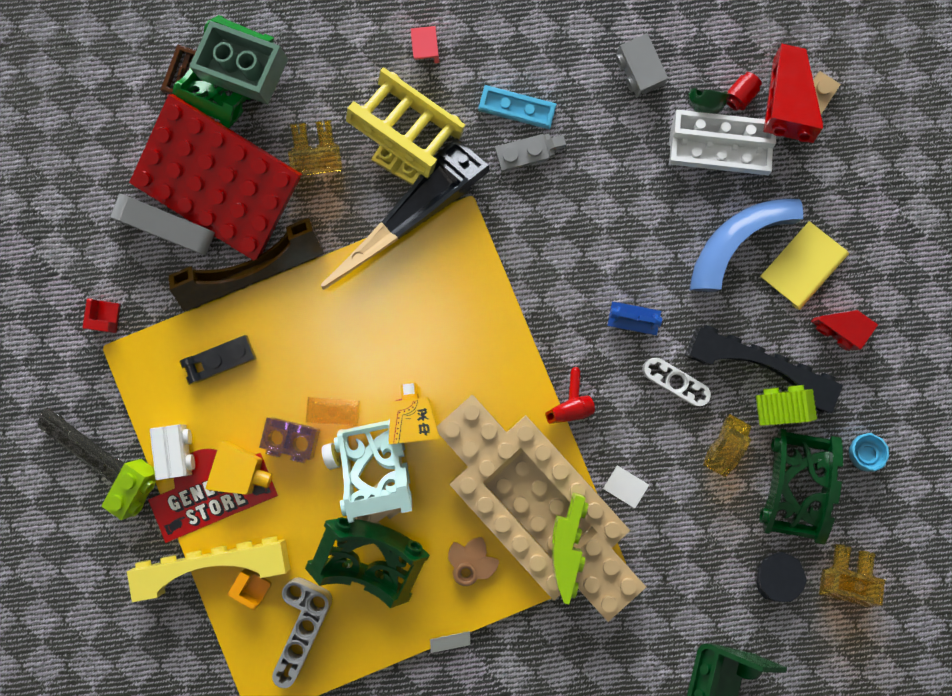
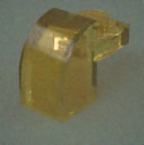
M729 414L724 419L719 437L709 446L703 465L726 477L738 465L750 444L751 438L748 436L751 426Z

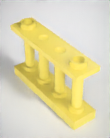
M383 67L380 70L378 85L381 87L364 106H360L353 101L347 108L346 122L420 174L429 178L437 162V159L434 158L435 153L450 135L459 140L465 124L457 116L449 114L402 81L397 74L389 72ZM390 92L400 99L401 102L385 120H380L372 112ZM411 107L420 113L421 116L405 135H401L392 127L405 111ZM431 121L442 130L426 150L421 149L413 141Z

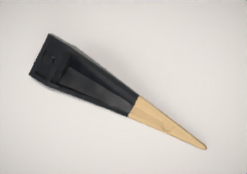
M454 139L435 155L434 158L437 159V162L429 178L422 174L418 177L382 222L321 284L322 289H327L472 190L471 186L490 172L489 165L460 140Z

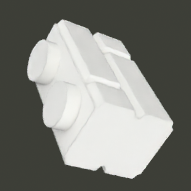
M185 424L151 428L150 437L155 479L161 480L192 475V470L195 469V459L193 454L189 452V444L192 443L190 429H187Z

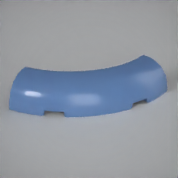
M777 199L758 203L740 211L724 222L708 239L701 251L692 273L690 290L704 292L721 290L726 267L739 245L751 234L762 228L782 224H795L803 220L801 200Z

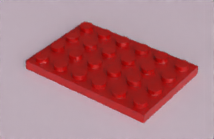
M168 94L129 183L192 223L215 232L214 236L248 258L256 260L263 253L302 174L176 95Z

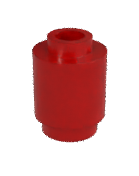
M751 72L741 75L727 91L730 95L726 104L735 111L738 109L745 110L760 92L761 80Z

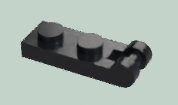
M243 335L194 356L184 358L179 362L182 369L185 368L188 377L186 379L188 385H192L256 359L248 336ZM201 362L204 371L198 373L195 364Z

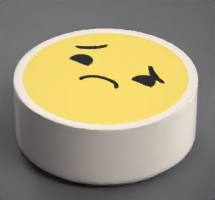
M334 443L323 445L322 457L326 467L330 470L340 467V456L336 452Z

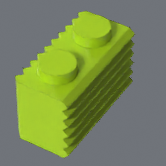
M804 385L789 386L787 392H779V387L763 389L764 394L756 395L760 426L817 420L813 389L804 390Z

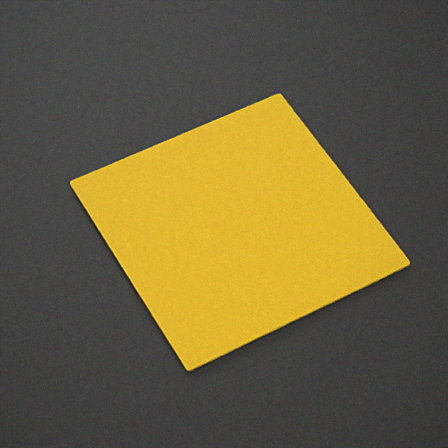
M467 196L451 203L327 289L323 290L321 284L365 239L108 343L103 347V352L149 465L154 467L150 429L185 424L192 434V443L189 444L190 453L201 449L218 450L219 443L227 441L254 455L261 452L268 472L272 473V482L277 491V497L178 538L185 558L186 553L201 550L202 554L211 553L212 548L227 546V550L237 548L236 544L252 541V545L261 544L262 539L277 536V540L285 539L290 570L286 574L265 577L266 580L271 582V586L255 610L227 595L239 573L245 568L211 566L191 571L240 696H319L431 649L430 639L468 631L472 632L552 599L450 486V483L468 466L439 435V439L404 443L405 450L403 451L405 456L401 457L402 463L407 462L412 511L400 512L391 519L385 516L379 523L403 534L412 541L420 543L422 548L430 555L428 560L424 562L412 587V596L409 602L389 608L378 597L365 591V586L359 583L351 582V585H322L321 587L331 593L332 604L298 677L288 688H279L272 679L276 664L301 613L300 609L284 601L282 590L291 579L296 577L306 579L318 585L305 567L307 562L313 560L326 529L324 527L325 521L340 517L347 519V516L342 515L340 500H343L344 496L341 454L339 452L340 467L330 470L324 463L322 447L323 445L334 443V438L337 437V433L341 429L388 421L390 419L391 401L402 399V384L416 383L419 398H429L436 426L472 394L506 432L526 415L597 493L568 422L554 424L547 422L545 413L559 405L560 402L473 196ZM243 335L248 336L256 359L195 384L188 385L186 379L188 375L185 368L182 369L180 360ZM201 362L195 364L198 373L204 371ZM387 428L370 432L372 439L374 440L377 436H379L380 434L389 429ZM364 433L349 436L348 438L351 450L358 448L356 439L362 441L365 448L369 445ZM381 450L378 452L383 459H388L391 456L390 452H386L384 456ZM373 456L359 478L367 485L373 487L385 475L395 471V469L382 467ZM351 461V468H353L356 462ZM174 478L156 480L155 482L160 494L175 488ZM482 537L486 545V556L498 559V567L489 578L477 579L470 586H461L453 577L454 567L448 558L449 549L453 542L465 547L472 539ZM335 540L334 547H338L337 540ZM617 543L612 547V549L626 564L619 544ZM375 544L364 545L353 550L359 556L361 563L369 565L375 561H386L382 552ZM406 563V567L401 568L408 571L411 565ZM464 568L461 574L464 577H468L471 571L468 568ZM398 577V582L402 584L404 579ZM293 585L290 587V592L293 596H301L302 592L298 586ZM316 596L313 598L315 606L320 608L325 606V601L322 597ZM304 620L302 622L305 630H314V625L311 621ZM293 644L291 646L295 654L303 653L300 645ZM289 663L285 668V677L289 676L288 673L293 664Z

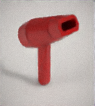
M573 367L570 372L569 400L545 413L549 424L582 420L594 414L595 405L592 398L588 395L579 396L581 371L578 367Z

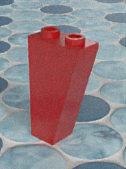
M781 43L773 59L763 132L779 137L796 139L801 142L814 143L823 129V122L807 50Z

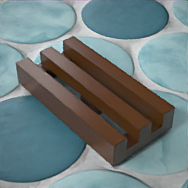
M177 44L160 89L163 93L173 94V89L170 86L183 52L186 55L178 71L175 83L186 74L192 55L194 57L196 50Z

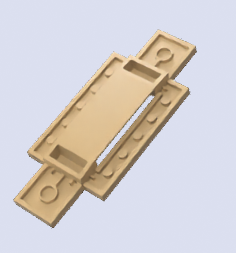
M472 394L437 426L439 435L468 466L450 483V486L553 600L560 596L552 561L553 529L556 515L567 517L573 493L583 495L586 498L585 502L588 503L585 518H580L578 528L582 529L579 543H574L573 547L580 548L583 552L582 556L585 557L582 573H577L575 581L579 583L578 589L609 622L646 588L642 581L612 549L614 545L630 532V529L526 415L506 432Z

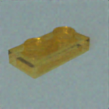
M308 397L306 422L358 426L360 400Z

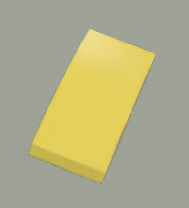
M381 145L371 159L379 166L411 185L421 175Z

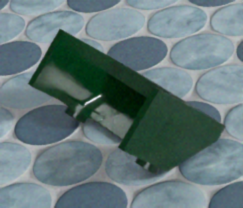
M703 644L697 650L687 696H738L742 678L756 680L761 676L762 672L786 673L787 667L753 653L716 644Z

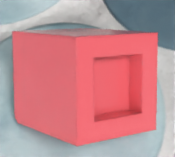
M436 26L411 28L414 59L434 58V63H439Z

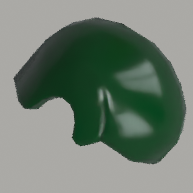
M694 88L690 89L688 93V103L697 112L718 114L724 109L730 94L715 90H705L702 92Z

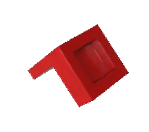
M87 298L82 328L116 333L120 304Z

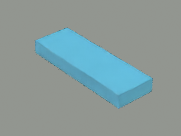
M485 85L478 111L550 130L557 104Z

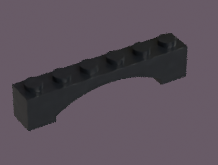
M704 325V328L699 327L695 329L685 357L707 366L713 365L715 360L719 359L742 360L760 365L782 377L791 386L804 385V390L813 389L815 410L823 413H833L843 387L842 384L835 382L836 377L826 373H821V375L812 372L813 368L801 363L795 366L788 363L789 358L779 354H774V357L765 353L766 349L758 345L751 344L749 347L741 344L742 339L733 335H728L727 337L719 335V330L711 326Z

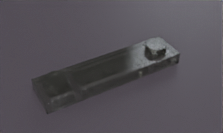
M48 407L41 412L38 422L39 429L112 484L115 482L124 465L120 459L111 456L67 423L60 414L54 413Z

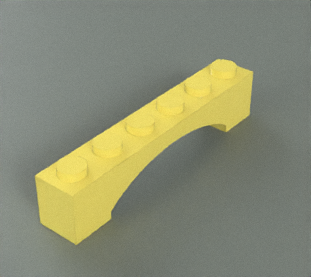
M277 536L264 538L261 544L252 545V541L238 543L236 544L237 548L227 550V546L212 548L211 553L202 554L200 550L186 553V558L177 559L176 555L160 558V563L151 564V560L137 562L134 568L127 571L132 602L158 598L165 593V587L178 576L205 567H242L259 573L260 578L286 574L290 570L285 539L277 540Z

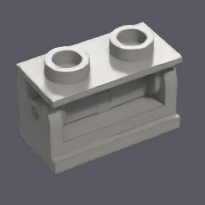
M648 33L619 46L616 62L621 70L624 69L627 75V86L631 92H635L637 98L641 93L645 94L665 85L668 76Z

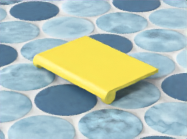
M809 221L760 277L792 302L796 309L800 310L849 255V252Z

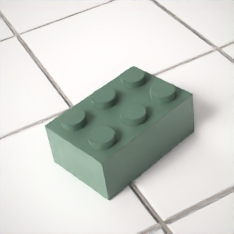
M210 21L189 67L200 80L268 105L288 58L279 45Z

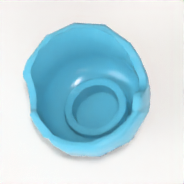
M872 433L862 434L852 441L849 447V458L859 470L874 472L886 465L889 458V449L882 438Z

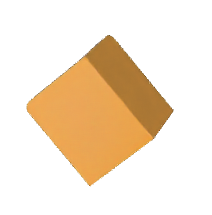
M245 568L239 573L227 595L255 610L269 590L271 582L265 578H260V575Z

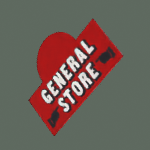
M201 449L190 453L193 454L195 459V469L192 470V475L175 477L174 489L148 499L164 541L167 543L277 497L278 494L272 479L268 488L255 485L251 494L207 490L205 488L217 450ZM261 452L256 454V456L262 458L260 470L268 472Z

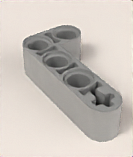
M120 193L110 215V218L115 221L135 227L205 256L215 232Z
M300 577L291 579L282 590L284 601L300 609L301 613L273 671V682L279 688H288L295 682L332 604V595L327 589ZM295 585L301 589L302 594L300 597L291 594V586ZM316 596L322 597L325 601V606L321 608L315 606L313 598ZM304 620L311 621L314 625V630H305L302 622ZM293 644L300 645L303 653L295 654L291 646ZM289 663L293 664L288 673L289 676L285 677V668Z

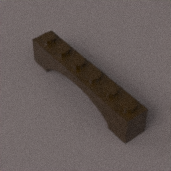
M308 217L286 226L287 232L273 247L259 255L256 260L251 259L239 265L214 270H196L190 266L168 275L169 289L184 312L192 308H198L211 300L220 299L228 293L244 289L252 283L268 279L281 271L290 270L305 261L316 259L324 254L320 238Z

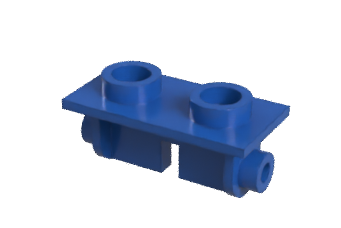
M612 301L607 326L657 336L658 327H661L662 324L661 311Z

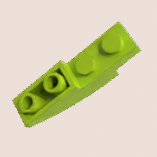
M576 493L572 494L567 517L556 515L552 539L554 575L564 604L568 605L571 598H576L579 583L575 582L577 573H582L585 564V557L582 556L583 552L580 548L573 547L574 543H579L582 529L578 528L580 518H585L588 503L585 502L586 498L583 495Z

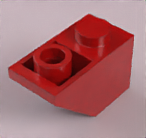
M858 310L819 316L811 321L817 326L816 330L827 337L832 336L837 340L836 344L846 351L861 350L878 326L877 323Z

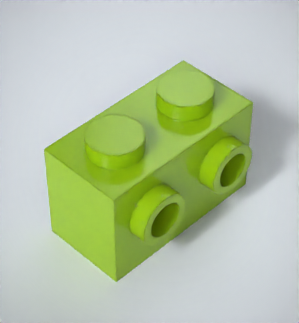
M142 459L124 463L101 507L120 520L136 516L142 510L146 498L155 486L154 467Z

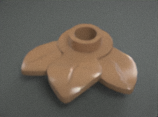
M482 537L472 539L465 547L453 542L448 552L449 561L454 567L453 577L461 586H470L477 579L489 578L496 571L499 564L498 559L486 556V545ZM468 568L471 574L468 577L462 576V569Z

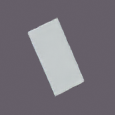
M470 631L430 639L431 653L470 645Z

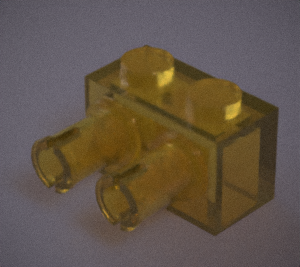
M332 120L324 121L326 131L323 129L322 121L315 122L319 145L316 148L309 146L306 123H299L300 134L297 124L290 125L294 148L288 151L290 167L300 172L302 176L343 171L340 145L334 143Z
M835 544L833 566L822 569L819 595L865 607L882 606L885 580L873 576L876 554L873 552L870 554L869 551H858L857 572L849 570L852 547L847 546L845 548L846 545Z

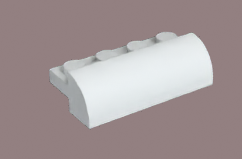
M676 110L669 138V164L769 176L772 172L773 147L776 145V136L763 132L765 119Z

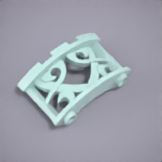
M390 419L388 421L341 429L338 431L337 437L334 438L336 452L341 454L344 478L343 500H340L342 515L347 516L348 523L354 522L355 517L401 508V513L412 511L407 462L402 463L401 457L405 456L403 451L405 450L404 443L389 444V430L383 432L374 440L370 434L372 431L389 429ZM364 433L369 445L365 448L362 441L356 439L358 448L351 450L349 448V436ZM381 450L383 456L386 452H390L391 456L388 459H383L378 452ZM373 456L382 467L395 469V471L388 473L380 480L377 488L367 485L359 478ZM351 461L356 462L353 468H351ZM388 483H395L393 486H387Z

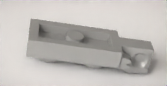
M540 134L496 146L495 151L501 173L547 161L550 157L555 156L554 151L565 148L566 142L564 135L550 138V134Z

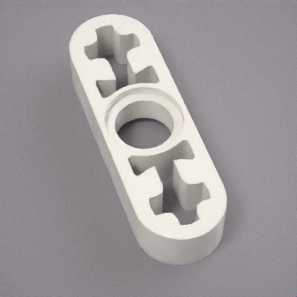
M651 358L643 364V374L647 379L689 404L703 406L709 402L711 392L706 385L664 360ZM658 363V369L664 373L667 372V368L671 370L665 376L664 383L660 381L664 376L655 373L653 376L650 374L651 369L648 368L649 365ZM673 375L682 377L683 385L681 388L673 389L670 386V378ZM689 381L692 383L689 388L698 391L700 388L702 389L703 399L695 401V395L689 391H686L685 395L682 394L688 388Z

